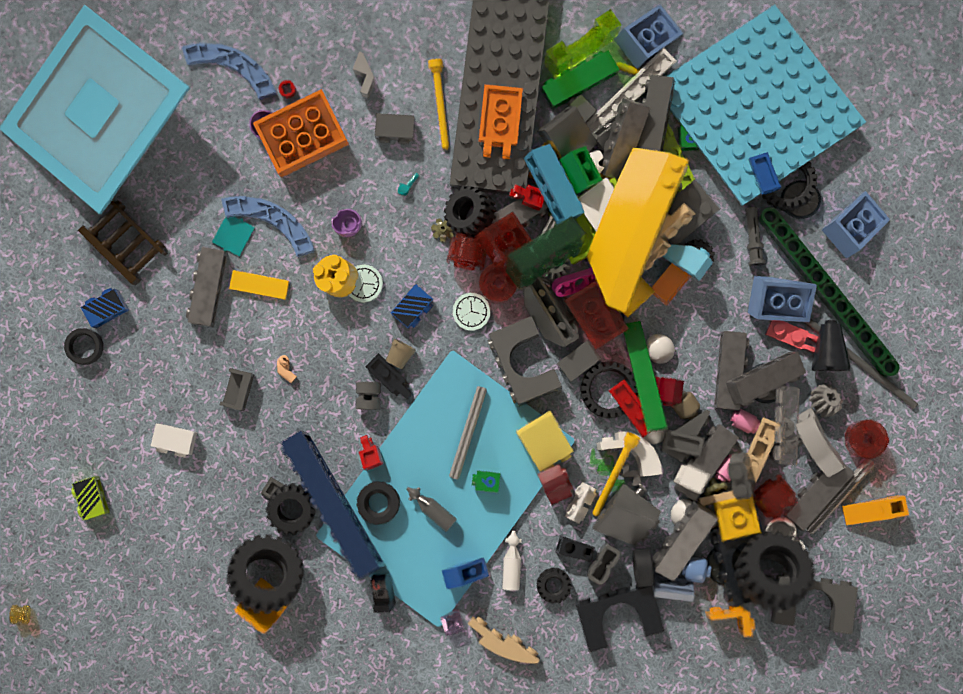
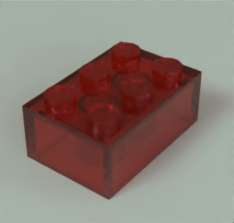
M597 280L565 300V303L595 350L628 331V327L618 311L607 306Z

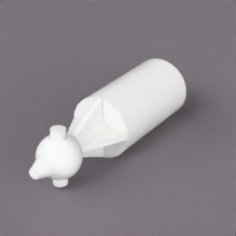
M512 531L511 536L505 540L510 547L504 557L502 589L520 590L521 557L516 546L518 543H521V539L518 538L515 531Z

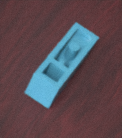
M670 244L671 246L668 248L667 253L662 256L698 281L701 280L713 264L709 258L710 254L703 248L698 250L693 246Z

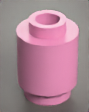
M742 409L735 410L730 418L733 427L748 434H755L761 420L757 419V416Z
M731 454L725 457L715 472V478L722 483H730L731 481L727 470L728 463L732 457Z

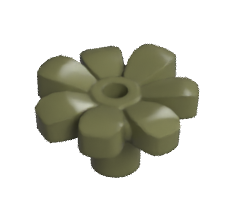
M441 218L436 219L437 225L433 224L431 226V230L435 231L433 237L435 239L440 237L441 242H446V237L449 239L454 237V234L451 232L453 230L446 224L447 221L444 220L443 222Z
M715 477L709 480L710 487L705 489L704 495L707 497L723 493L728 486L724 482L717 484Z

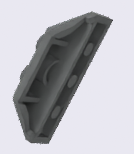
M538 273L523 281L524 306L530 316H532L543 337L565 347L579 339L578 317L566 297H558L552 289L553 282Z

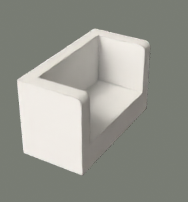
M681 465L674 482L693 492L701 493L709 475L689 465Z

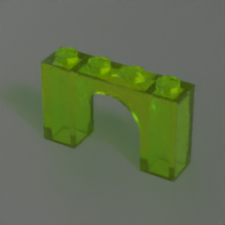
M611 9L597 17L594 20L593 27L577 41L566 46L562 40L546 50L544 64L554 79L557 78L563 71L571 69L579 62L614 41V38L619 34L622 24Z

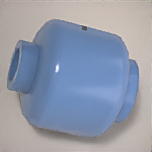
M692 556L682 569V575H685L687 581L703 583L706 577H710L711 566H707L708 562L705 558Z

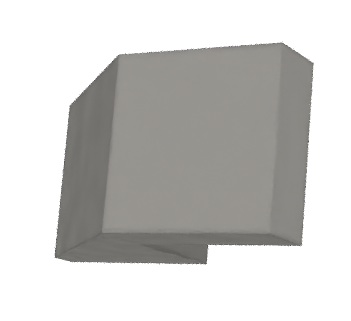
M359 51L353 71L354 74L365 77L360 93L361 96L369 99L375 79L364 54Z

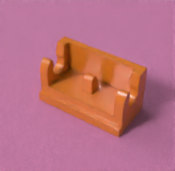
M671 263L652 286V289L655 291L653 295L667 306L690 279L691 275Z

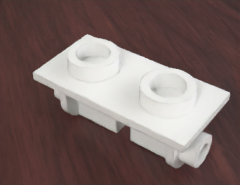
M582 482L575 491L572 503L567 506L565 517L580 524L589 510L584 507V504L586 503L591 506L597 489Z

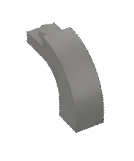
M810 408L796 416L795 418L798 423L796 427L800 437L824 474L830 477L844 469L841 456L823 432L815 410Z

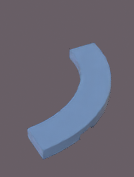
M197 43L182 46L188 66L197 63L224 65L240 73L252 85L259 100L277 94L274 85L265 71L243 52L221 44Z
M246 196L221 199L226 218L246 216L264 220L275 226L287 237L297 257L315 252L305 229L294 216L282 207L264 199Z

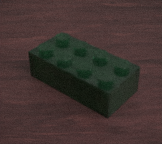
M570 216L509 254L506 266L507 275L518 289L524 286L529 287L534 283L535 279L540 276H546L554 267L562 266L568 258L578 256L582 251L586 233L576 220Z

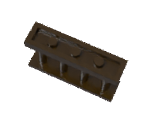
M111 200L110 204L113 208L93 227L87 228L82 225L77 231L132 285L136 286L141 281L137 277L139 275L138 272L158 252L166 256L168 254L164 250L166 246L160 240L155 241L124 211L126 207L119 200L116 202ZM120 213L126 221L106 241H101L97 237L99 235L98 232ZM133 226L140 234L120 254L117 253L115 255L111 251L112 245ZM147 239L153 247L133 267L130 266L128 268L124 264L125 259Z

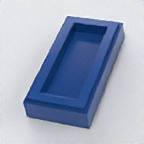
M768 152L750 157L748 161L761 195L780 190L781 186Z

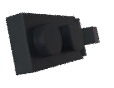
M379 353L365 366L392 394L394 393L396 396L401 394L406 400L413 395L406 388L409 385L406 379Z

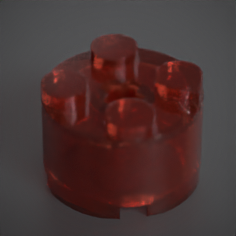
M456 233L455 237H452L450 240L446 262L450 264V261L454 262V267L475 271V267H480V270H483L488 245L485 243L486 239L482 237L469 238L466 234Z
M494 263L486 267L479 278L480 292L489 302L495 304L505 303L516 293L518 285L517 276L509 266L503 263ZM496 279H499L500 282L504 283L501 284V288H497L496 285H493V283H496Z
M859 420L853 422L846 429L844 441L847 450L853 456L871 459L880 456L886 450L889 444V437L886 429L879 422ZM864 436H868V437H869V438L867 439V440H868V443H864V440H865V437H864Z
M781 474L775 475L777 479L773 481L771 479L766 480L754 491L756 495L753 497L754 504L767 518H778L782 515L783 509L794 505L798 500L796 492Z

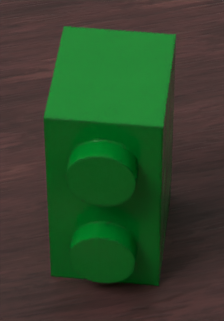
M586 146L571 151L560 159L576 194L588 190L603 181Z

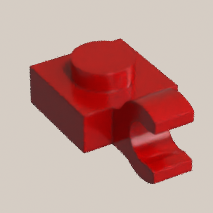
M514 185V188H511L509 196L515 199H523L522 205L538 211L542 208L544 198L539 188L528 185L525 189L519 185Z
M368 435L360 437L363 450L359 451V456L363 469L368 471L384 464L379 446L374 445L372 437L368 438Z

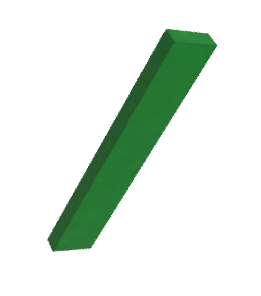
M641 321L622 324V331L647 433L667 429Z

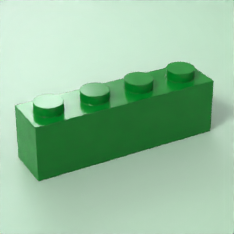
M609 50L604 53L599 51L593 55V59L589 61L583 60L576 65L575 69L563 71L557 79L551 78L545 81L541 91L551 109L554 110L570 101L573 97H577L617 75L620 69Z

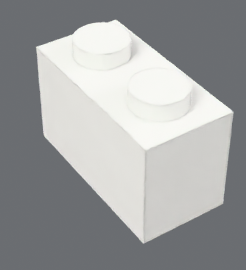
M156 424L151 446L156 447L157 452L167 453L168 450L174 451L175 456L186 458V454L192 455L197 432Z

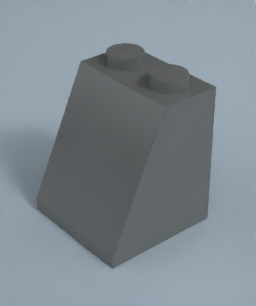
M575 105L565 108L537 131L547 145H551L559 161L571 151L584 146L591 153L595 150L594 146L598 144Z
M623 484L602 509L592 529L636 546L640 540L643 542L646 540L651 528L654 530L660 523L658 518L661 511Z

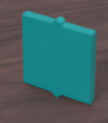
M225 216L212 243L224 248V251L228 250L240 257L255 227L244 222L242 218H226Z

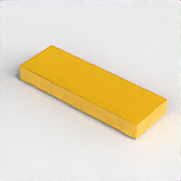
M233 270L229 289L286 300L290 281Z

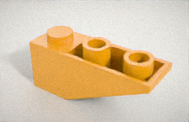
M903 495L842 506L846 525L909 515L906 497Z

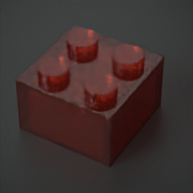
M514 212L509 213L476 235V238L496 268H499L534 245Z

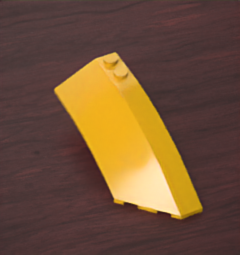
M639 148L632 149L606 206L587 255L607 306L626 313L667 213L687 171V159L666 152Z

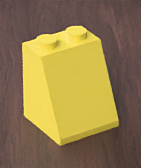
M550 411L516 431V434L540 472L554 467V463L559 460L563 463L572 457L570 453L574 451Z

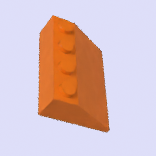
M322 89L253 122L281 178L349 145Z

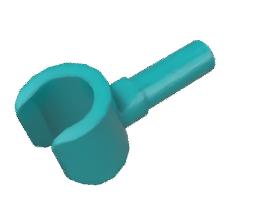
M415 173L407 185L400 183L397 193L406 196L412 184L419 177V174Z

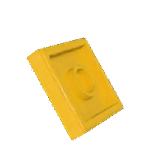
M753 496L751 498H732L713 502L722 541L761 533Z

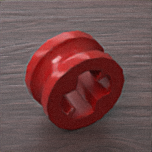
M284 80L279 84L278 89L282 97L288 99L296 94V87L292 81ZM285 85L286 87L287 85H291L290 88L292 91L290 93H284L285 91L283 87Z

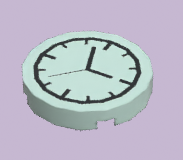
M365 264L357 265L358 280L356 281L354 291L349 296L357 302H370L376 299L382 291V277L378 270L372 266Z
M477 293L461 295L453 306L455 322L459 327L469 331L482 328L490 318L488 301Z

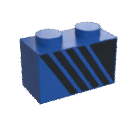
M415 284L391 311V314L408 329L411 326L415 328L421 321L419 317L423 312L427 314L434 306L432 302L434 300Z
M115 288L106 289L101 293L100 297H93L84 302L85 305L81 309L92 328H98L129 311L119 290Z

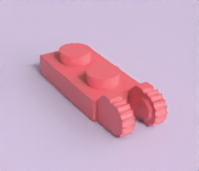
M771 320L765 334L785 344L813 354L815 347L805 345L804 343L806 338L816 343L818 336L780 320Z

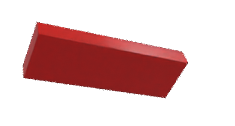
M622 380L608 391L640 435L645 437L650 432L647 433L639 398L627 382Z

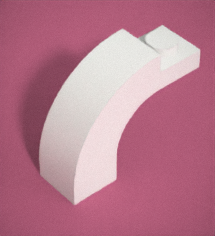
M627 432L615 433V440L613 437L602 438V442L597 443V449H623L625 446L623 439ZM640 437L641 440L638 446H635L630 451L637 461L639 476L662 474L657 452L647 440Z

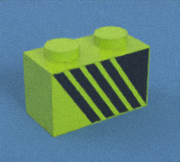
M99 476L72 483L73 488L71 492L73 498L77 499V512L83 521L110 513Z

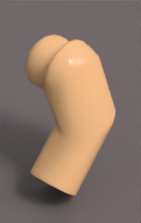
M286 355L280 356L277 360V372L292 384L297 376L289 371V358Z

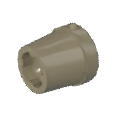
M394 338L386 361L403 369L416 350Z

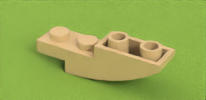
M684 204L672 216L667 213L644 270L651 268L654 264L653 262L658 257H662L667 253L668 248L671 246L667 239L674 237L680 227L692 220L695 212L690 207Z
M764 417L747 452L751 460L750 471L753 473L756 482L781 427L780 424Z
M472 616L469 620L468 625L482 635L479 643L488 650L517 662L534 664L539 662L538 652L530 646L528 648L524 647L521 644L523 641L515 634L513 636L508 634L503 640L501 638L503 635L494 628L491 631L486 627L487 622L478 616L476 619Z

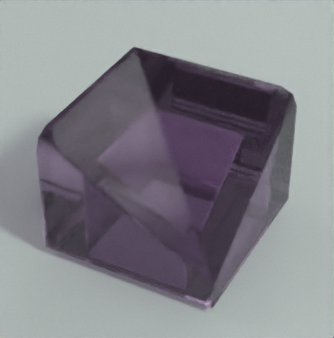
M459 609L440 617L446 636L465 630Z

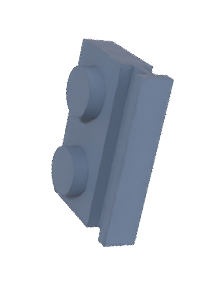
M654 573V597L693 602V582L677 576L675 581H672L662 574Z

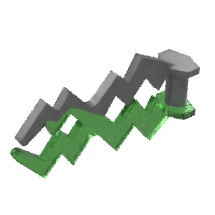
M592 448L589 464H599L597 471H608L610 477L616 464L617 452L610 453L611 449L602 450L605 451L603 457L611 458L610 465H604L605 459H595V449ZM624 465L622 477H634L632 486L639 485V488L635 491L638 495L642 496L644 493H647L648 491L641 483L638 470L629 471V465ZM616 480L614 486H618L617 491L625 484V480Z

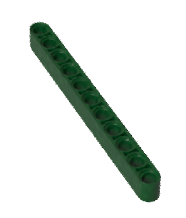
M772 207L763 210L759 215V222L805 281L817 285L815 292L875 369L884 377L896 375L900 369L897 360L780 213ZM765 213L772 215V222L765 219ZM777 228L784 230V237L777 234ZM789 243L796 245L795 252L789 250ZM801 258L807 259V267L801 265ZM813 273L819 274V282L813 280ZM825 288L831 289V297L825 295ZM838 302L843 304V312L837 310ZM850 317L855 319V327L849 325ZM862 333L868 336L866 343L861 340ZM874 348L880 351L878 358L873 355ZM886 363L892 366L890 373L885 370Z

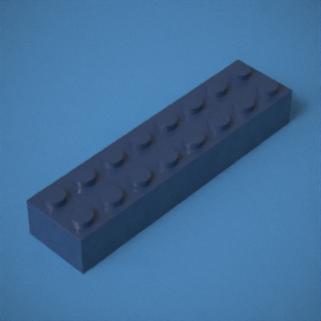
M300 430L282 441L283 448L281 450L284 456L292 461V470L296 475H300L302 479L300 483L306 492L309 491L312 496L310 499L315 509L319 508L322 514L320 518L324 525H328L331 529L330 536L335 543L338 542L342 548L339 550L342 557L350 562L351 566L349 568L353 576H358L359 579L366 578L386 566L310 434Z

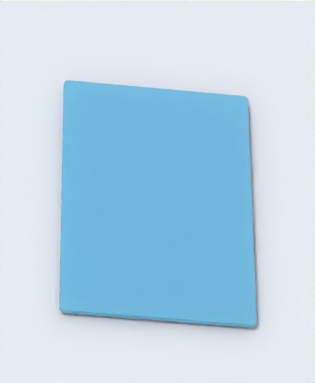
M451 351L379 448L384 464L368 471L363 470L345 494L386 565L373 574H389L394 595L437 627L444 623L472 584L446 589L441 570L483 557L485 563H487L542 487L537 475L541 472L516 434V431L542 415L527 404L519 407L517 402L513 403L510 391L455 351ZM478 386L487 389L460 477L459 479H453L449 477L476 389ZM561 429L568 443L572 446L574 438ZM560 460L554 463V466L558 465ZM477 470L500 473L498 493L475 490V486H472L473 474H477ZM372 482H386L396 489L400 497L399 511L392 520L385 524H370L358 513L356 505L357 496L364 486ZM407 487L412 489L419 487L421 489V496L436 500L457 518L447 532L422 512L417 500L410 501L408 499ZM376 493L369 499V507L374 512H383L388 506L386 496L381 493ZM323 524L316 534L317 538L341 555L339 550L342 548L338 542L335 543L331 538V529L328 525L325 526Z

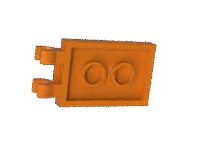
M484 84L479 142L484 143L483 157L491 158L492 146L503 147L502 159L510 160L511 146H517L523 88Z

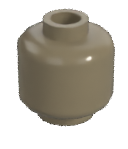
M683 390L681 404H675L672 408L680 419L688 418L691 420L698 415L697 411L700 408V403L692 392H685Z

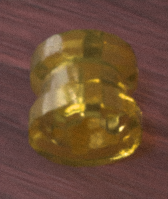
M15 604L12 605L9 613L10 623L17 624L21 622L23 625L29 624L31 615L30 605H24L23 607Z

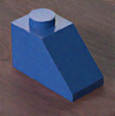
M484 557L441 570L446 589L462 587L489 576Z

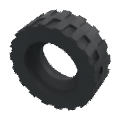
M372 482L364 486L357 496L356 505L358 513L370 524H385L398 513L400 497L392 485L386 482ZM376 493L385 495L388 500L387 508L380 513L372 511L369 507V499Z

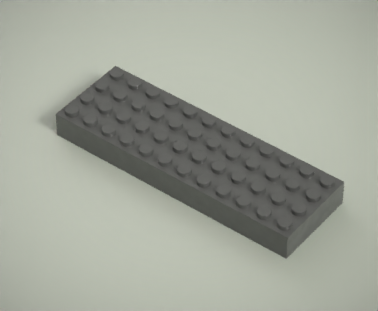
M473 0L450 188L461 189L462 186H472L485 193L509 195L514 185H519L524 189L527 187L529 168L524 157L531 151L549 0ZM484 84L523 88L517 146H511L510 160L502 159L503 147L492 146L491 158L483 157L484 143L479 142Z

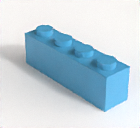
M550 144L531 150L524 157V160L556 224L560 226L577 219L584 213L583 206L578 200L564 168L558 161L556 152Z

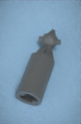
M407 487L408 499L410 501L417 500L422 512L447 532L457 518L436 500L421 496V489L419 487L417 489Z

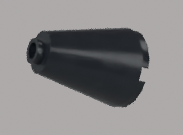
M825 320V324L820 326L811 365L812 371H850L851 365L841 324H837V320Z

